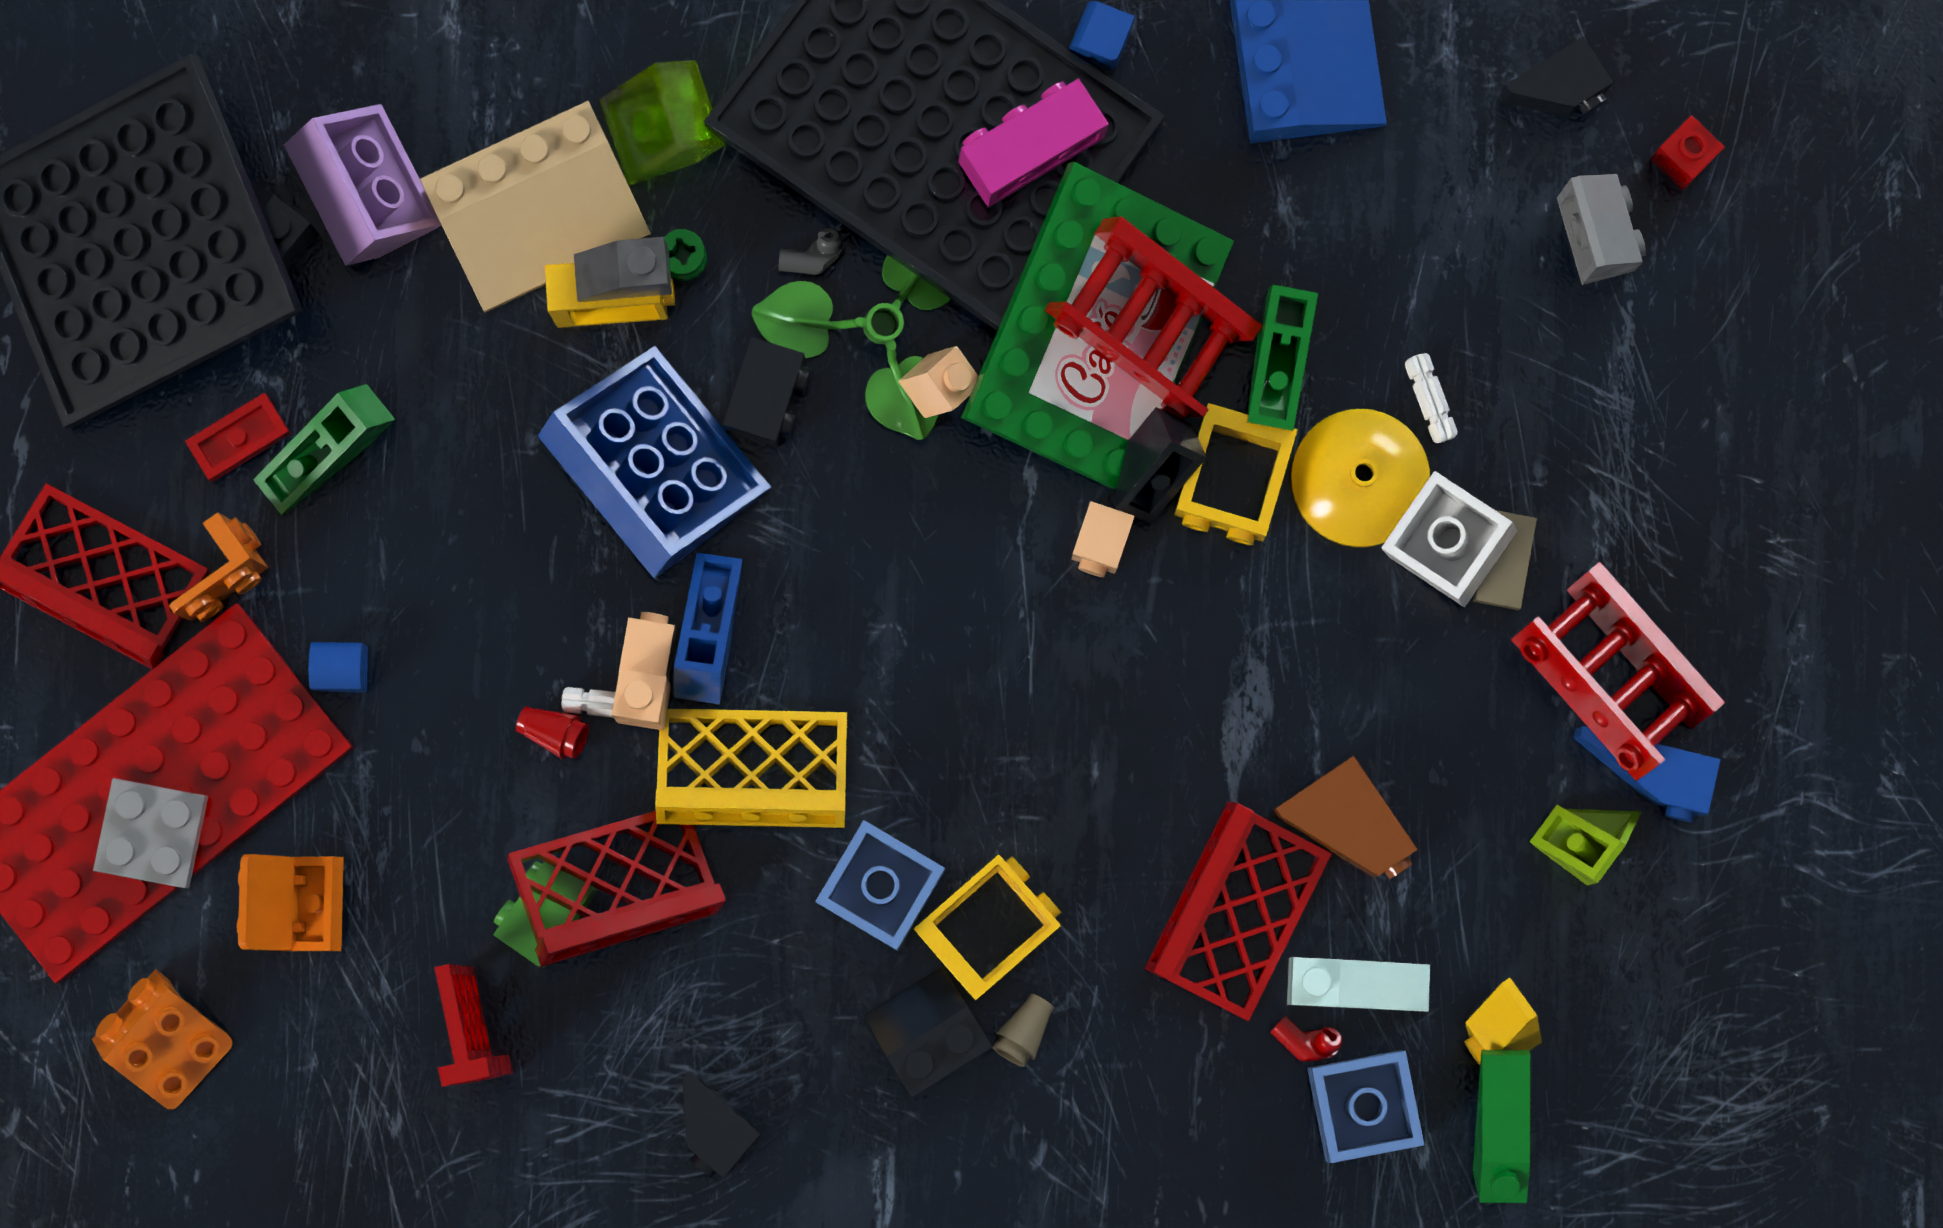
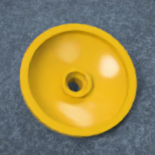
M1370 409L1345 410L1321 420L1301 441L1291 468L1292 493L1302 517L1323 537L1350 547H1371L1385 543L1430 478L1426 453L1414 433L1396 418ZM1358 466H1367L1371 470L1372 478L1369 481H1361L1356 477L1355 470Z

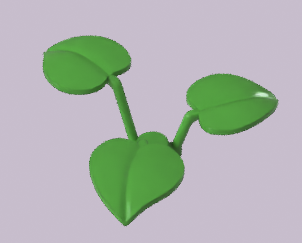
M886 256L882 268L883 281L888 287L900 293L892 304L881 303L874 306L866 314L865 318L858 317L849 320L829 321L833 312L831 298L819 285L807 281H795L783 285L752 308L753 320L767 342L805 354V358L818 356L827 349L829 344L828 329L863 328L869 340L877 344H885L890 368H882L874 372L868 380L865 390V402L869 412L883 426L917 440L925 439L931 432L938 415L924 418L898 382L923 358L912 356L898 364L894 339L901 333L904 326V318L899 309L906 298L914 307L921 310H932L942 307L951 299L890 256Z

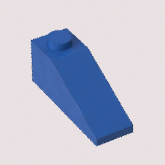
M696 553L674 664V698L720 704L743 559Z
M1581 726L1575 729L1574 739L1654 806L1666 808V817L1693 822L1694 815L1700 817L1709 813L1721 759L1657 744L1655 748L1665 760L1636 781L1628 771L1624 770L1617 763L1616 758L1589 727Z

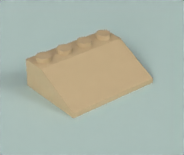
M589 101L420 178L484 313L546 285L545 265L574 263V254L614 241L642 239L651 236L649 228Z

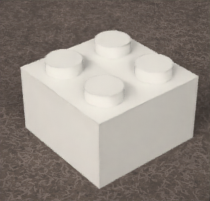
M1434 471L1381 548L1389 558L1465 608L1517 533V529L1512 521Z

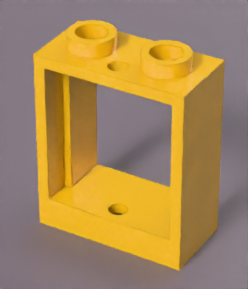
M574 263L545 265L547 308L557 328L668 319L667 306H675L673 278H671L672 294L578 302Z
M1208 403L1206 408L1209 410L1205 417H1203L1198 433V439L1205 453L1212 431L1278 451L1258 521L1191 502L1202 464L1183 485L1174 515L1182 517V525L1194 530L1208 532L1210 526L1228 531L1226 538L1241 544L1253 545L1254 540L1263 542L1269 529L1298 429L1288 431L1247 423V414Z
M998 854L914 928V931L975 1001L1061 926L1055 919L1061 914V911L1044 892L1037 897L1025 885L1030 876L1013 856L1005 862ZM998 873L1043 926L982 979L936 926Z

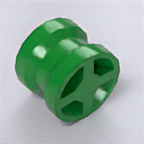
M676 229L669 232L664 238L669 250L671 277L679 281H690L697 278L704 271L707 264V253L701 238L695 232L687 229Z

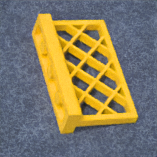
M667 709L664 730H659L655 802L657 824L845 828L847 712ZM669 723H690L700 734L685 747L681 748L669 737ZM702 723H711V724H710L708 727H705ZM723 724H737L746 733L730 749L713 735ZM749 724H758V725L755 726L754 728H752ZM770 725H783L793 735L777 750L760 736ZM796 725L804 726L801 729H799ZM817 726H837V740L824 751L819 749L806 736ZM707 740L722 756L704 771L689 754ZM754 741L769 757L751 772L736 755ZM801 742L816 758L798 773L783 756L797 743ZM668 748H670L675 753V755L669 761ZM836 751L837 765L829 758ZM681 761L698 776L687 787H667V773ZM730 762L745 778L734 788H721L711 777ZM775 763L792 778L781 789H769L758 779ZM821 764H824L836 776V790H816L806 778ZM705 783L709 788H703L701 786ZM752 784L756 789L748 787ZM799 785L802 789H794V788H796V787Z

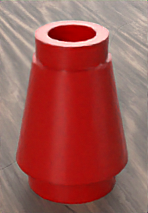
M526 706L518 717L516 732L523 734L562 760L567 756L576 759L583 751L587 742L589 725L581 722V718L578 715L537 708L533 709Z

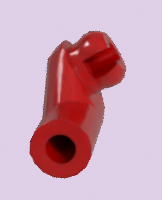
M1286 1015L1270 1031L1300 1061L1329 1059L1337 1054L1342 1045V1036L1335 1028L1324 1027L1321 1030L1302 1032Z

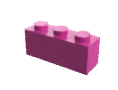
M1079 78L1068 85L1064 81L1056 83L1041 95L1042 100L1029 108L1023 104L1012 109L1002 118L1003 123L989 132L986 128H981L970 134L963 141L964 146L961 148L958 162L987 207L1004 199L1105 138L1109 123Z

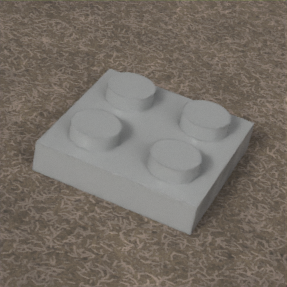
M112 778L93 871L189 889L208 796Z

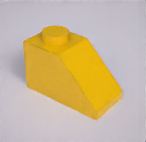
M1511 978L1502 982L1465 1022L1470 1038L1464 1042L1479 1065L1481 1062V1050L1530 1051L1542 1043L1538 1016Z

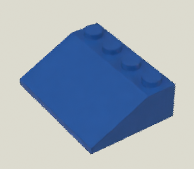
M1230 0L1250 144L1387 125L1369 0Z
M656 346L555 410L538 435L539 439L654 579L692 553L771 488Z

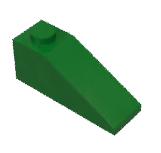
M1272 285L1266 290L1260 324L1263 326L1259 330L1257 337L1247 423L1294 431L1318 293Z
M367 384L338 392L253 480L281 515L286 514L367 449L390 426L395 418Z
M1481 1050L1473 1175L1479 1203H1527L1530 1171L1529 1050Z

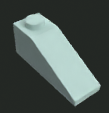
M1291 957L1288 964L1287 1005L1428 1012L1430 965Z

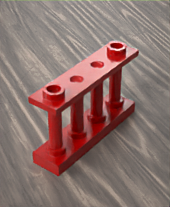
M1122 216L1104 218L1094 233L1106 243L1104 245L1106 252L1072 305L1067 301L1049 302L1044 311L1056 319L1054 326L1062 333L1073 339L1080 337L1161 398L1163 401L1160 405L1166 412L1183 420L1185 417H1205L1209 409L1193 398L1195 392L1227 343L1253 341L1263 325ZM1130 261L1141 270L1139 276L1142 279L1106 332L1089 319L1087 315L1121 262ZM1165 288L1176 297L1174 303L1177 306L1142 359L1122 343L1155 291ZM1200 315L1211 324L1209 330L1212 333L1177 386L1161 374L1158 369L1191 317Z
M1599 561L1567 589L1576 601L1551 624L1547 626L1538 616L1511 640L1520 649L1523 657L1535 666L1612 753L1617 763L1637 781L1665 760L1655 746L1680 722L1683 721L1691 730L1717 711L1725 702ZM1589 615L1607 637L1578 661L1560 640ZM1620 650L1638 672L1610 697L1592 675ZM1652 686L1670 707L1641 732L1623 711L1646 689Z

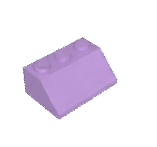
M381 104L312 118L284 144L345 266L380 258L441 226L428 195Z

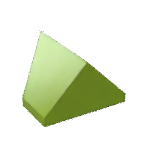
M1556 805L1529 842L1585 885L1597 884L1626 846L1642 811L1564 809Z

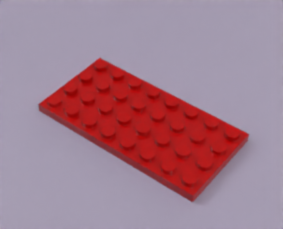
M234 604L0 790V914L55 984H60L180 888L93 871L112 778L208 796L192 873L193 878L354 749L240 604Z

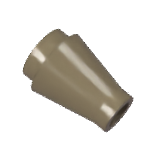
M1031 993L1026 1002L995 1034L997 1041L992 1048L1008 1061L1021 1067H1025L1029 1059L1035 1060L1049 1017L1054 1010L1053 1005Z

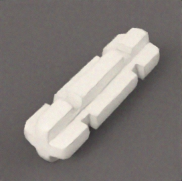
M1423 353L1407 359L1405 368L1410 380L1414 379L1415 381L1413 389L1424 419L1430 421L1428 429L1433 442L1442 443L1453 439L1458 431L1453 417L1448 418L1447 413L1450 409L1438 377H1433L1432 375L1435 369L1430 356L1427 353Z
M567 687L562 694V710L573 714H582V711H587L588 715L613 717L612 710L616 692L590 689L589 693L584 692L583 688Z

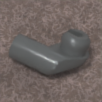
M825 228L818 233V239L805 251L781 248L779 271L811 275L823 273L840 257L843 251L841 235L835 229Z

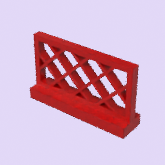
M47 483L0 556L1 590L150 669H154L159 665L164 657L162 651L182 617L175 615L173 611L171 612L169 602L176 600L204 580L210 573L208 568ZM51 499L68 508L71 523L49 529L44 528L41 515ZM75 512L86 518L77 521ZM37 523L39 531L31 533L32 529ZM97 524L107 528L112 544L85 551L79 529ZM74 531L80 553L53 560L47 538ZM115 533L127 540L117 542ZM39 540L42 541L47 562L27 567L14 560L23 545ZM136 546L149 550L152 566L130 572L125 571L120 553L121 550ZM115 553L120 574L93 581L88 559ZM156 555L168 561L158 564ZM82 561L88 583L72 588H66L59 584L56 568ZM181 567L194 574L186 589L166 594L161 572ZM50 570L52 580L40 573ZM155 574L161 596L134 603L128 581ZM123 583L129 605L111 610L100 606L96 590ZM90 592L93 601L80 594ZM163 604L167 620L158 635H155L140 626L137 611ZM131 613L133 622L121 616Z
M1227 802L1144 969L1249 1021L1332 853L1255 814L1253 810L1239 803ZM1256 825L1269 832L1274 851L1251 859L1246 840L1253 826ZM1279 838L1292 845L1282 848ZM1302 849L1315 856L1316 859L1308 875L1292 880L1284 855ZM1241 852L1244 862L1235 864ZM1277 857L1285 883L1261 890L1253 865ZM1246 868L1254 893L1230 901L1225 882L1231 872ZM1303 883L1297 895L1294 886ZM1287 889L1292 907L1287 917L1271 922L1263 897ZM1219 894H1220L1223 903L1214 906V904H1215V902H1216V900H1217V898H1218V896H1219ZM1256 899L1263 925L1240 932L1232 907ZM1225 910L1233 935L1209 943L1204 924L1209 915ZM1282 925V927H1281V929H1280V931H1279V933H1278V935H1277V937H1276L1273 928H1276V927H1279V926ZM1266 931L1271 946L1266 959L1250 964L1243 938ZM1198 936H1199L1202 945L1193 948V946H1194V944H1195V942H1196V940H1197V938H1198ZM1235 941L1243 966L1219 974L1211 949ZM1202 952L1205 953L1212 977L1194 983L1179 975L1188 957ZM1261 968L1255 980L1252 970ZM1245 973L1250 992L1243 1006L1240 1007L1227 1000L1222 981ZM1215 984L1217 994L1203 987Z
M656 811L509 853L507 860L537 943L535 952L540 966L543 967L716 915L726 899L720 883H714L694 826L680 825L683 838L678 848L653 836L658 826ZM652 825L648 833L639 829ZM628 833L643 841L634 861L609 848L615 835ZM608 838L605 845L596 842ZM648 844L673 856L664 875L639 864ZM685 844H687L690 854L682 851ZM582 845L600 854L590 874L565 862L571 848ZM564 851L560 858L552 855L553 853ZM604 857L629 869L620 889L595 877ZM538 858L554 866L555 869L547 885L544 887L527 878L522 862ZM678 859L696 869L700 880L699 884L684 887L668 879ZM560 870L585 882L576 902L550 890ZM634 872L659 884L652 898L640 900L624 892ZM590 885L615 897L609 911L598 914L580 905ZM664 887L672 891L660 895ZM532 891L541 895L537 904ZM545 898L570 910L564 924L545 929L539 912ZM620 900L629 904L616 908ZM575 913L584 917L582 919L572 921Z
M454 964L434 967L455 1063L438 1067L441 1086L468 1084L513 1074L509 1055H492L474 967Z

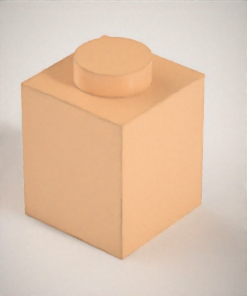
M953 346L926 355L898 382L922 416L928 418L953 411L971 395L978 375L958 346Z
M1090 501L1072 554V560L1080 562L1078 569L1098 577H1105L1106 571L1115 574L1135 516Z
M641 612L640 619L628 618L619 670L624 669L667 676L668 680L670 679L678 629L675 625L668 624V616Z
M620 669L612 716L616 722L664 730L672 686L667 676Z

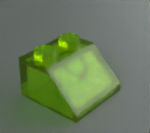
M696 60L654 63L599 99L628 184H635L695 164L725 146L723 140L718 138L704 125V120L713 109Z

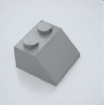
M1617 174L1584 175L1571 178L1558 195L1557 201L1581 284L1585 285L1635 271L1643 262L1641 257L1646 255V248L1640 230H1633L1629 213L1633 211V203L1628 187L1626 185L1620 186Z

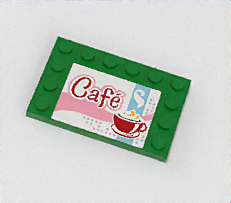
M1071 162L1067 165L961 418L1116 490L1128 440L1155 407L1164 410L1160 405L1163 400L1080 337L1073 339L1054 326L1056 319L1044 310L1049 302L1067 301L1071 305L1106 252L1104 249L1106 243L1094 234L1104 218L1122 216L1214 288L1234 240L1076 162ZM1130 261L1121 262L1087 317L1107 332L1142 279L1139 276L1141 270ZM1165 288L1162 290L1157 289L1122 344L1143 359L1177 305L1174 303L1176 297ZM1200 315L1191 317L1158 369L1161 374L1173 383L1176 382L1202 317Z

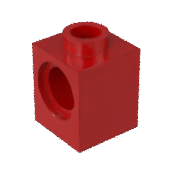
M1691 115L1657 149L1650 160L1683 191L1718 156L1725 146Z

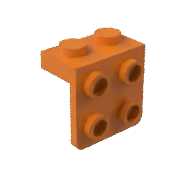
M219 512L203 522V525L229 562L169 605L175 615L189 621H194L198 618L200 622H204L212 618L223 609L224 605L221 601L236 591L241 595L254 588L262 580L259 574L268 569V566L256 551L262 544L252 529L246 523L242 524L236 517L231 520Z
M244 854L240 860V870L238 873L239 917L236 928L239 947L243 950L341 951L344 857H289Z
M157 969L148 978L140 979L132 987L128 994V1000L116 1013L107 1015L100 1022L95 1036L92 1038L101 1058L167 1109L177 1108L232 1047L230 1036L181 998L171 981Z

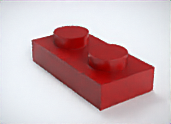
M264 392L185 440L207 479L210 482H214L291 435V432L268 395Z

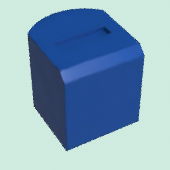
M1089 1L1068 50L1087 63L1107 71L1115 70L1132 32L1135 16L1098 1Z
M311 642L308 668L310 689L316 692H367L368 646L364 643Z

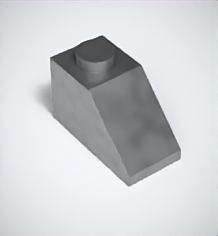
M664 237L619 240L574 254L578 302L672 294L669 250Z

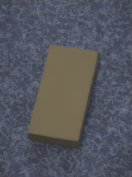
M1495 510L1513 522L1517 533L1474 593L1473 602L1520 610L1537 518Z

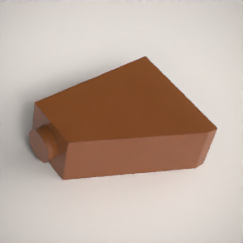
M1354 756L1272 811L1280 821L1373 878L1383 873L1389 879L1393 878L1412 865L1408 856L1418 850Z

